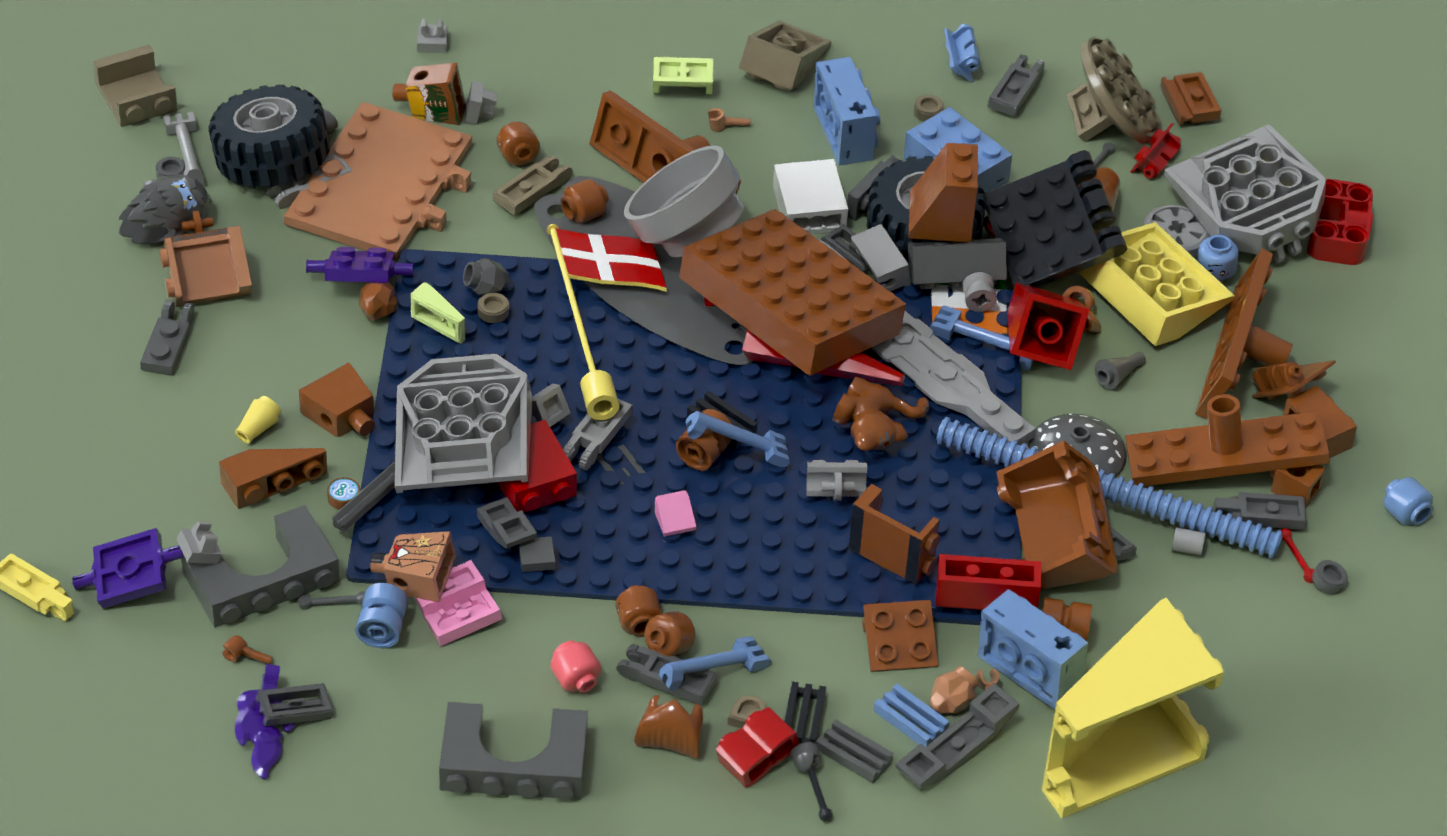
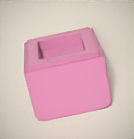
M687 491L659 495L655 498V515L664 537L696 530V523Z

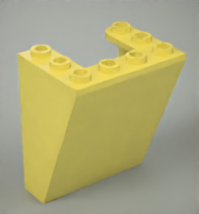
M1167 598L1160 600L1056 702L1042 792L1061 818L1205 760L1207 744L1209 743L1208 732L1203 725L1197 723L1191 715L1186 702L1180 700L1177 695L1203 684L1210 690L1220 687L1224 671L1221 663L1216 658H1213L1204 647L1201 637L1196 633L1194 634L1187 625L1181 611L1175 609Z

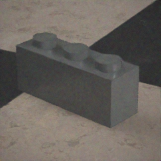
M1001 238L971 239V242H909L908 264L910 281L913 284H917L920 289L936 288V283H948L949 287H963V281L967 276L976 272H984L992 276L994 285H997L998 280L1007 279L1006 242Z

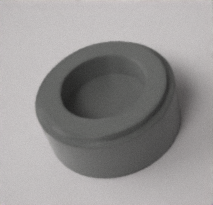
M178 157L161 159L156 164L157 179L162 176L183 174L186 168L184 161Z
M1323 560L1313 571L1312 579L1316 587L1328 594H1336L1347 583L1348 575L1339 563L1332 560Z

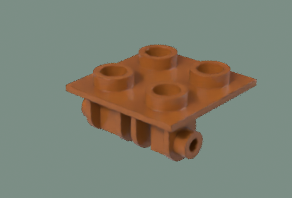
M1332 360L1306 365L1289 362L1258 367L1253 372L1252 379L1259 391L1253 394L1252 397H1267L1268 400H1271L1282 394H1287L1288 397L1297 395L1305 390L1304 385L1306 383L1323 378L1327 374L1326 370L1334 365L1336 361Z
M931 600L863 605L864 618L862 619V628L867 636L870 672L938 667Z

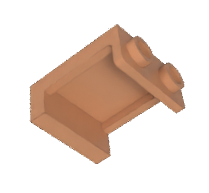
M240 226L228 227L226 234L172 242L171 238H165L164 248L159 249L162 268L168 267L170 278L165 279L168 298L174 297L176 307L183 306L186 303L195 304L251 294L252 283Z

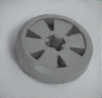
M1160 206L1150 211L1144 219L1143 225L1156 222L1194 258L1198 256L1200 244L1205 239L1210 238L1209 233L1189 207Z

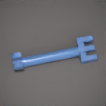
M948 306L940 308L934 322L930 326L934 335L947 340L951 338L953 332L1010 351L1009 337L960 321L962 311ZM1020 356L1019 363L1021 364V369L1030 370L1035 360Z
M699 411L690 414L686 419L687 433L690 439L699 438L708 429L764 451L766 462L778 467H786L790 463L784 435L769 430L762 437Z
M752 636L736 639L732 651L666 663L660 669L659 677L662 681L666 682V686L670 691H675L683 681V674L742 662L749 672L769 667L771 659L764 655V650L757 645L756 640Z

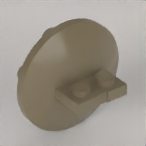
M1096 37L1088 39L1081 45L1082 65L1087 82L1067 94L1070 110L1074 115L1073 120L1078 137L1086 142L1114 124L1133 140L1141 144H1147L1152 135L1158 130V126L1161 125L1159 116L1152 109V105L1155 104L1153 96L1147 89L1143 90L1131 70L1133 65L1130 59L1125 54L1119 55L1110 39L1107 38L1104 41Z

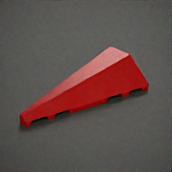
M747 329L742 348L747 359L797 367ZM858 353L815 373L848 379L859 377L869 382L903 386L905 379L904 374L863 353Z

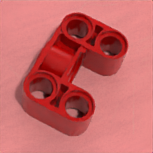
M1326 179L1325 200L1319 218L1326 220H1318L1315 232L1310 233L1307 245V253L1310 257L1319 261L1346 265H1358L1364 261L1373 219V191L1370 187L1356 182Z

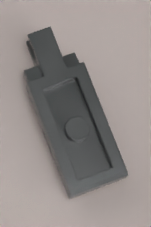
M892 155L886 162L880 161L848 193L847 206L849 218L855 221L863 212L868 211L869 191L871 190L874 178L887 166L890 168L893 162L900 159Z
M1239 492L1238 496L1215 498L1213 504V511L1222 510V514L1226 516L1228 513L1233 514L1232 518L1237 519L1239 516L1243 518L1242 521L1247 522L1251 520L1252 524L1256 526L1260 523L1262 527L1305 530L1307 523L1303 496Z

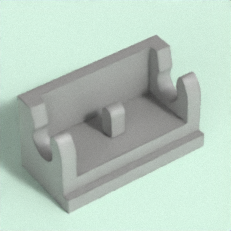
M882 224L851 236V243L857 248L856 253L858 256L863 257L875 275L877 282L881 283L893 278L889 283L881 286L888 291H893L902 286L911 285L909 264Z

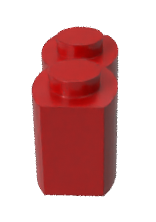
M767 707L761 711L753 712L746 719L743 728L724 735L718 743L716 753L719 762L747 788L763 778L773 766L789 757L791 750L799 745L796 732L770 707Z

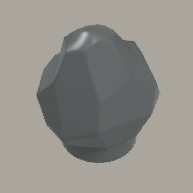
M482 258L476 262H468L463 273L464 285L470 287L479 296L499 293L511 281L508 271L500 263L488 258Z

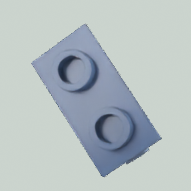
M968 24L960 25L954 32L945 28L944 32L947 41L945 46L949 51L951 60L949 65L956 75H962L968 81L973 82L971 72L976 71L981 63L977 46L974 45L976 43L974 29Z

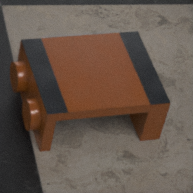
M871 484L853 503L849 549L917 584L925 574L930 575L937 565L938 558L935 557L940 542V535H938L940 520L933 517L920 533L880 513L883 490Z

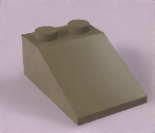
M779 20L748 36L739 69L746 71L747 75L753 79H766L773 82L774 87L789 91L804 82L816 66V62H819L830 47L831 41Z

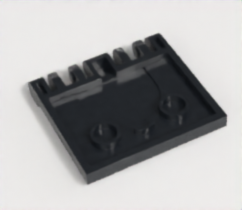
M1079 151L1070 155L1064 162L984 193L986 197L985 210L995 237L1001 238L1006 242V266L1014 288L1016 282L1039 288L1118 257L1127 251V245L1120 228L1112 225L1115 223L1116 217L1111 212L1112 207L1105 190H1103L1102 182L1100 179H1094L1097 170L1089 151Z

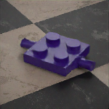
M339 247L336 250H332L329 259H325V261L306 260V273H325V281L388 283L389 279L395 275L413 276L414 263H395L394 252H387L385 248L375 247L368 249V251H355L353 247Z
M157 528L94 546V562L91 572L73 576L72 583L75 590L95 585L97 602L103 609L167 590L165 579L167 563L185 557L179 545L163 550L161 534Z

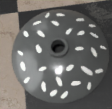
M1063 414L1049 418L1037 426L1034 438L1029 441V448L1037 447V451L1040 452L1064 440L1087 457L1094 464L1098 472L1101 469L1105 470L1106 475L1113 473L1115 478L1124 467L1126 449L1121 436L1107 423L1089 415Z

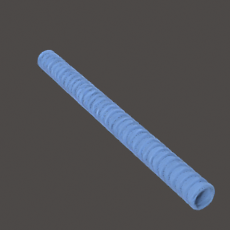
M945 417L942 420L936 436L937 444L939 445L946 443L948 448L955 446L956 451L961 452L963 449L966 450L968 455L975 453L977 458L984 456L986 461L993 459L997 465L1004 463V467H1008L1039 452L1037 447L1033 446L1030 449L1027 448L1028 444L1018 445L1017 440L1010 442L1008 437L1004 436L1001 439L999 434L989 435L987 430L980 432L979 427L972 429L970 424L965 423L963 426L960 425L958 420L951 422L949 417ZM1102 469L1098 472L1104 500H1111V504L1116 505L1118 502L1121 503L1123 508L1130 506L1131 511L1138 509L1141 510L1140 514L1145 515L1147 512L1150 513L1152 518L1159 516L1160 521L1168 519L1172 525L1176 522L1180 524L1181 528L1188 526L1190 527L1189 530L1194 531L1197 529L1200 530L1199 532H1206L1210 538L1217 536L1219 541L1229 540L1230 545L1238 543L1239 548L1243 549L1246 546L1249 547L1251 552L1255 549L1259 551L1258 554L1260 555L1267 553L1271 559L1278 552L1283 537L1280 530L1273 532L1272 527L1268 526L1267 529H1264L1260 523L1256 526L1252 524L1251 520L1244 522L1242 517L1232 518L1233 514L1228 513L1227 516L1223 515L1222 510L1215 512L1213 507L1208 506L1206 509L1203 508L1201 503L1194 505L1193 500L1185 502L1181 496L1177 499L1173 497L1174 494L1172 493L1165 495L1163 490L1156 492L1154 487L1144 488L1143 483L1136 485L1134 480L1130 479L1127 482L1124 481L1125 477L1120 476L1118 479L1115 478L1113 473L1106 475L1105 470Z

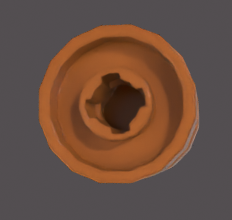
M706 409L701 412L732 424L724 414L716 410ZM686 429L676 441V451L682 461L688 466L703 471L709 469L733 439L708 429L699 438L690 439Z
M1045 597L1042 612L1052 616L1058 623L1070 631L1079 634L1087 641L1092 604L1073 601L1070 606H1066L1064 600Z

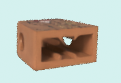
M450 532L398 535L395 537L390 553L372 554L370 562L371 571L373 573H385L387 584L399 587L409 597L440 602L456 558Z

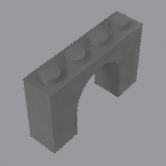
M306 505L274 516L276 539L288 560L282 567L272 573L260 576L238 573L226 564L222 556L218 564L187 563L185 558H181L183 574L214 628L340 582L338 558Z
M448 702L439 765L441 791L486 793L488 795H520L523 797H551L562 800L581 799L588 734V711L553 709L550 739L546 748L539 755L529 760L508 762L493 757L481 744L483 704Z

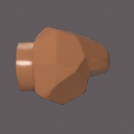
M958 666L954 671H949L936 677L929 699L931 708L937 713H960L975 698L973 690L978 686L977 680L968 670L961 666Z

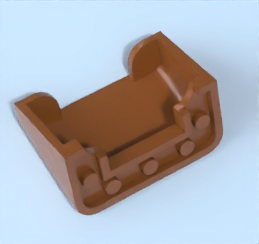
M1063 440L997 471L999 482L997 493L1003 503H1008L1016 509L1024 558L1021 560L1041 561V590L1104 579L1117 573L1118 564L1100 476L1094 464L1087 457Z

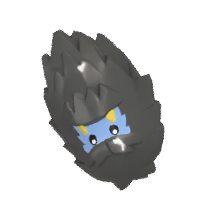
M183 174L162 176L157 180L143 182L144 187L139 192L140 194L120 214L119 220H123L118 234L122 237L133 238L132 242L134 244L158 243L165 241V238H172V236L185 235L187 232L190 234L193 230L182 231L181 222L192 220V211L196 210L199 211L201 219L206 218L212 199L200 181Z

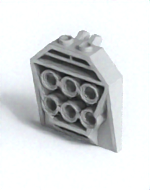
M1270 124L1164 170L1166 179L1210 236L1224 235L1237 245L1238 251L1258 254L1261 249H1264L1273 254L1272 259L1275 263L1285 260L1283 249L1285 244H1287L1290 255L1296 256L1302 253L1299 239L1315 232L1325 200V177Z
M497 354L431 359L397 386L396 493H403V490L503 481L521 480L522 482H528L532 393L527 374Z

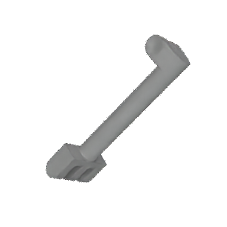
M187 112L186 120H183L181 113L175 114L176 121L172 122L169 115L163 116L166 134H177L186 166L183 174L197 179L204 185L202 170L197 164L189 132L197 131L194 113Z

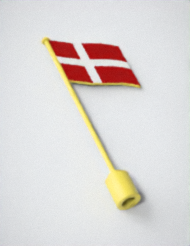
M550 224L547 227V233L551 235L590 371L580 382L586 409L591 418L607 420L618 412L619 401L610 374L595 369L570 278L600 284L642 286L665 292L667 287L653 243H646L641 239L632 237L594 235L562 230L557 225Z

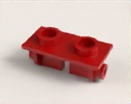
M1173 123L1164 132L1159 128L1148 141L1151 144L1150 148L1144 145L1133 159L1137 163L1130 170L1131 173L1138 167L1148 179L1156 178L1172 157L1181 149V139L1169 132L1174 125Z

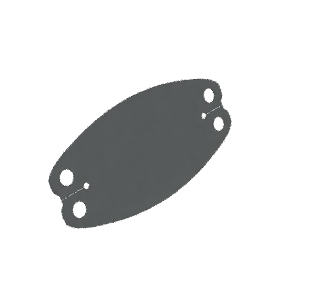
M577 176L565 184L566 189L570 185L591 179L599 186H604L608 193L609 201L606 203L605 213L601 217L584 224L569 220L566 216L554 218L548 214L547 210L550 206L561 205L564 191L557 195L548 194L535 202V215L553 247L552 237L547 233V227L550 224H555L562 230L579 233L625 236L640 239L624 216V208L635 191L595 177ZM653 243L667 287L666 292L642 286L600 284L583 281L616 310L671 342L729 364L747 365L754 361L747 359L744 353L733 355L725 350V345L730 341H739L744 344L747 328L719 307H706L703 295L679 278L682 257L669 256L662 244ZM738 323L740 327L736 329L732 328L731 325Z

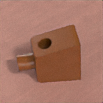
M349 362L299 390L300 413L335 437H341L353 429L361 436H365L374 429L375 422L372 419L374 413L373 395Z

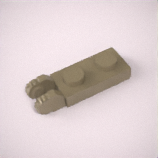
M550 155L541 162L534 163L496 189L493 193V201L515 216L557 186H562L573 174V168L567 164L558 168L559 159L554 155Z

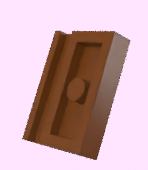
M1202 72L1176 75L1171 80H1167L1166 77L1161 78L1160 87L1179 125H1184V121L1189 120L1192 123L1220 119L1222 110Z

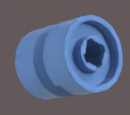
M377 583L369 586L365 591L361 606L362 610L359 613L355 628L359 640L375 648H388L395 645L399 640L403 625L402 621L408 606L406 593L399 587L387 583Z

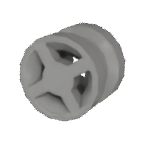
M976 272L964 279L963 291L966 294L965 303L967 308L975 312H984L996 304L997 297L994 291L992 276L984 272Z

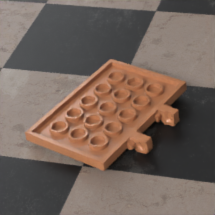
M362 102L331 146L327 155L336 154L337 157L343 158L353 171L336 177L339 175L340 170L345 169L337 158L327 161L321 166L318 165V167H322L323 176H317L314 173L311 175L306 183H309L308 189L298 194L285 213L284 225L365 251L375 247L385 248L387 252H394V260L397 261L401 251L405 249L418 227H427L441 232L446 225V211L433 205L442 190L449 187L466 193L471 186V172L458 166L472 146V136ZM325 176H326V177H336V178L331 179V180H328V181H326V182L321 181V180H318V179L323 178V177H325Z

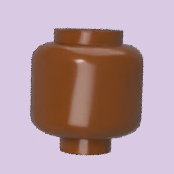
M520 121L511 122L499 131L497 146L507 162L515 166H524L531 163L537 157L540 151V142L528 124Z
M586 179L565 189L564 197L561 198L562 210L569 220L584 224L601 217L605 213L609 196L604 186H599L594 180Z
M630 586L616 599L615 607L621 628L626 633L633 634L634 636L644 637L645 628L649 620L658 614H662L657 593L652 588L646 586Z
M678 611L654 616L647 623L644 632L648 649L655 650L664 656H679L688 652L694 645L696 637L695 627L690 618Z

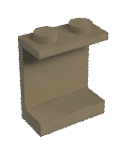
M150 45L93 61L96 85L121 127L178 110L176 88L173 84L169 86L164 85L155 70L154 51Z

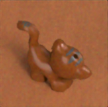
M855 377L847 394L844 393L841 397L832 421L840 425L853 421L851 435L855 440L856 446L863 451H880L890 447L895 441H904L908 438L904 426L899 422L893 421L885 413L894 409L909 419L922 418L929 411V401L922 397L917 401V406H911L906 401L893 396L888 388Z

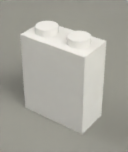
M834 159L774 164L773 189L779 212L783 213L798 226L804 228L809 234L830 233L843 224L847 226L848 206Z

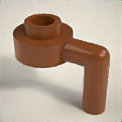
M1081 286L1068 288L1064 292V296L1075 299L1083 297L1084 305L1090 309L1083 331L1093 334L1099 333L1101 325L1092 312L1095 306V298L1092 292Z

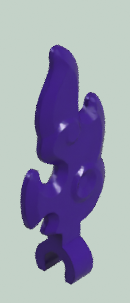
M266 664L265 674L262 676L261 690L277 689L280 666ZM248 690L243 692L237 700L239 714L235 722V736L241 746H244L247 741L254 743L251 757L252 767L260 778L267 779L269 770L281 756L282 746L280 742L282 740V733L274 726H264V715H261L259 710L261 704L257 703L256 695L260 690ZM284 700L270 702V704L281 703ZM295 723L283 724L284 731H292Z

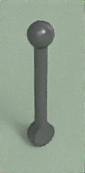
M1110 142L1104 143L1102 152L1093 161L1095 167L1098 166L1107 154L1114 153V144Z
M361 591L357 595L312 599L308 595H303L298 598V605L300 609L307 610L312 605L347 602L362 604L365 592Z

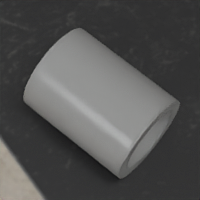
M1176 528L1172 550L1201 556L1205 533Z

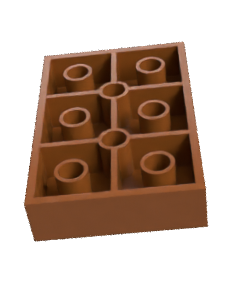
M776 209L684 247L679 278L809 376L900 334L906 303Z

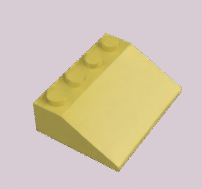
M1156 222L1123 231L1122 236L1127 245V251L1124 254L1078 272L1155 346L1179 339L1230 303L1235 296Z

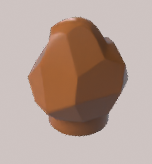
M372 282L366 284L361 289L358 303L368 319L374 321L395 312L397 299L394 287L389 282Z

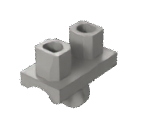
M825 460L807 462L806 495L833 496L834 501H841L842 496L860 497L866 490L867 463H859L858 460H846L844 463L826 462Z

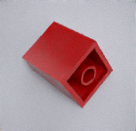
M1016 282L1007 311L1010 353L1072 370L1090 309L1075 298Z

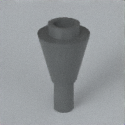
M1137 352L1129 357L1099 360L1095 365L1096 379L1106 389H1114L1133 368L1145 363L1146 357L1142 352Z

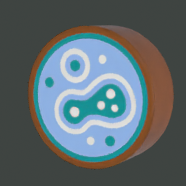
M343 477L333 480L327 487L329 504L336 509H341L360 492V486L351 478Z

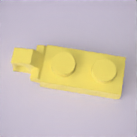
M12 553L0 562V589L38 612L47 614L50 611L53 616L63 621H67L75 613L72 606L73 600L67 597L66 591L61 588L59 581Z

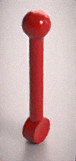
M1288 528L1281 529L1282 540L1286 541L1304 571V580L1307 583H1314L1312 579L1314 569H1310L1291 538V531Z

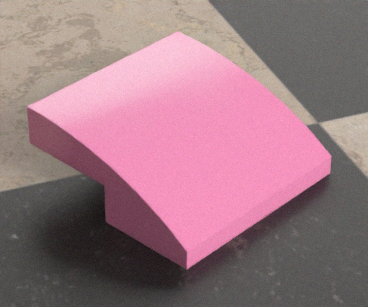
M471 560L451 569L440 602L414 598L440 646L502 620L499 607L487 591L483 577Z

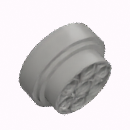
M713 145L696 149L669 163L644 182L628 200L624 208V216L643 242L662 244L669 256L682 257L685 246L728 229L738 220L744 209L742 201L736 194L740 174L722 147Z

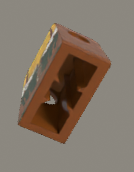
M457 63L414 67L411 69L406 84L395 83L393 86V100L409 102L412 117L425 121L460 126L466 109V101Z

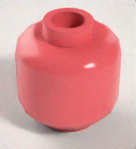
M573 640L564 642L555 649L550 664L555 677L563 689L568 692L579 691L585 693L596 686L597 679L602 670L600 662L589 645Z

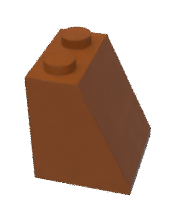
M946 143L910 190L908 238L971 242L978 188V145Z

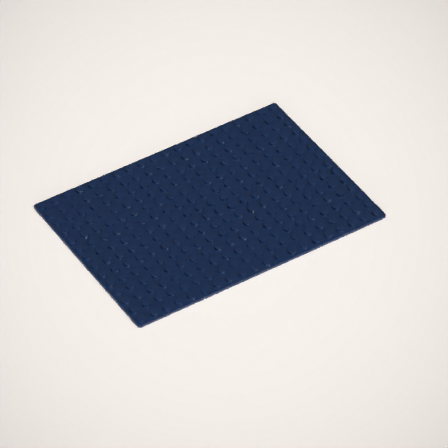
M416 249L402 250L399 263H414V275H397L394 290L397 303L395 312L391 313L389 318L373 413L375 427L369 436L360 491L395 461L397 386L431 359L497 354L527 374L532 396L551 384L560 385L571 413L550 428L562 449H564L572 437V432L588 414L580 382L590 371L558 259ZM482 258H488L500 263L510 274V284L499 292V294L504 295L509 300V316L504 321L488 323L479 317L478 300L482 296L476 294L463 283V273L468 262H476ZM570 278L595 369L610 374L617 398L632 404L633 413L602 451L603 460L614 471H606L597 459L588 470L580 468L579 461L586 449L580 446L578 454L571 461L577 473V496L548 504L532 511L523 512L537 532L536 538L552 537L555 570L522 572L518 545L507 549L504 548L482 525L477 517V508L506 498L498 483L492 482L403 490V493H396L394 487L355 522L346 572L347 580L350 582L387 583L385 573H373L371 571L370 562L373 553H390L395 537L398 535L450 532L456 553L452 568L471 560L483 577L488 592L616 600L628 587L639 585L652 588L657 593L659 603L851 617H864L863 605L931 600L933 622L981 625V609L935 606L938 561L930 575L925 574L917 584H914L849 549L853 503L859 497L842 496L841 501H834L833 496H807V462H812L813 460H825L826 462L844 463L846 460H858L859 463H867L866 489L873 484L883 490L880 513L918 533L924 529L933 517L939 519L938 535H940V542L935 554L938 560L939 554L1021 560V536L1016 509L1008 503H1003L997 493V486L999 485L997 471L1006 468L1004 463L997 465L993 459L986 461L984 456L977 458L975 453L968 455L966 450L956 451L955 446L948 448L946 443L942 445L937 444L936 436L938 429L945 417L951 418V422L958 420L960 425L963 426L965 423L970 424L972 429L979 427L980 432H983L984 429L967 415L936 404L915 386V382L894 364L882 359L872 350V347L861 353L904 374L905 379L903 386L876 382L870 383L888 388L893 396L906 401L911 406H917L919 398H926L929 401V411L922 418L909 419L900 412L891 409L885 415L893 421L901 423L908 434V438L904 441H895L884 450L863 451L856 446L855 440L851 435L853 421L841 425L832 421L841 397L844 393L847 394L854 379L821 374L809 376L798 367L753 361L747 365H736L709 358L646 329L605 302L582 280ZM890 281L881 282L879 284L883 285L889 283ZM423 282L431 285L465 317V341L462 344L411 317L410 294ZM911 283L909 286H902L890 291L906 303L905 311L915 319H920L930 328L932 324L931 289H920L917 284ZM947 286L949 298L953 295V290L951 287ZM1003 289L997 293V300L1001 304L1006 305V311L998 313L996 321L999 325L1007 327L1008 334L1001 335L1009 337L1007 311L1014 290ZM968 310L965 318L970 323L978 324L984 320V314ZM738 323L731 325L732 328L736 329L740 327ZM953 332L949 340L936 336L957 354H962L982 370L991 392L1021 416L1020 356L1011 354L1009 350ZM730 341L725 345V350L730 354L739 355L743 353V343L739 341ZM706 392H712L757 422V432L755 434L763 437L771 430L784 435L788 449L789 465L778 467L766 462L764 451L743 443L737 449L728 445L707 470H696L682 461L676 451V441L687 429V408L691 404L695 406L696 400L699 398L704 399ZM535 416L531 417V424L537 422ZM624 444L635 458L636 463L646 473H638L618 446ZM623 467L629 472V477L622 470ZM685 490L690 499L696 530L664 537L655 515V498L659 495Z

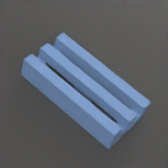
M898 683L892 687L891 693L887 691L883 695L882 700L878 699L874 702L873 711L917 744L921 743L924 747L928 746L949 728V721ZM889 705H892L893 707H895L897 710H899L901 713H903V714L905 715V717H903L901 714H899L897 711H895V710H894L893 708H891ZM916 724H918L920 727L925 729L930 734L928 735L927 733L922 731L920 728L916 726Z

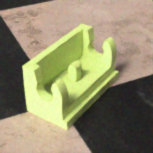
M654 57L653 93H659V86L706 87V95H712L713 59Z

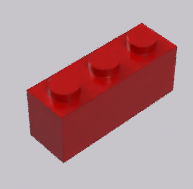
M939 554L935 606L984 610L1009 589L1018 596L1027 599L1031 605L1038 609L1041 590V561Z

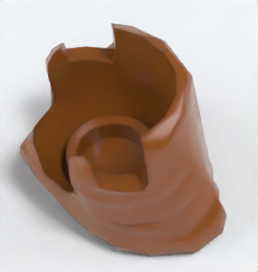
M654 695L650 699L636 729L634 743L638 747L647 746L665 748L667 750L672 749L674 752L697 759L700 753L699 745L703 723V709L701 705L695 703L692 714H689L676 699L660 706L656 705L660 695Z

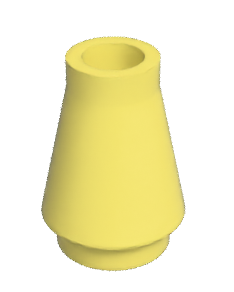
M267 396L254 399L240 425L235 430L236 436L244 443L250 444L254 438L279 421L278 416L281 414L279 406Z

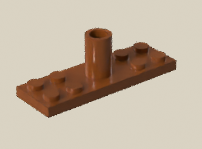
M607 91L602 94L589 143L642 182H646L656 172L679 157L696 149L710 146L707 139L701 135H695L683 140L613 91ZM739 179V182H738L736 194H738V190H739V187H740V183H741V180H740V179Z
M1264 249L1260 250L1234 288L1233 294L1235 296L1229 304L1195 411L1196 415L1205 419L1208 417V401L1214 396L1226 394L1227 390L1232 392L1240 378V374L1236 372L1241 368L1246 357L1262 365L1270 366L1286 363L1291 353L1292 343L1251 324L1256 307L1260 305L1267 291L1263 284L1267 283L1273 271V268L1269 266L1273 254Z
M1228 394L1214 396L1208 401V425L1125 435L1131 477L1136 485L1143 483L1144 486L1330 463L1320 411L1241 421L1240 402L1236 397Z

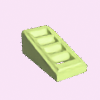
M423 282L410 294L411 317L462 344L465 341V317L431 285Z

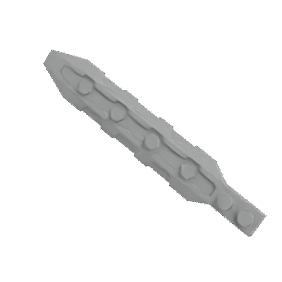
M821 241L822 243L826 244L830 249H832L834 252H836L837 254H839L835 249H833V248H832L830 245H828L826 242ZM906 311L900 334L872 347V350L886 362H891L915 382V386L936 404L967 415L981 428L989 431L990 435L994 433L999 434L1001 439L1004 436L1008 437L1010 442L1017 440L1018 445H1022L1034 438L1036 428L991 392L982 370L962 354H957L933 334L931 328L920 319L913 318Z

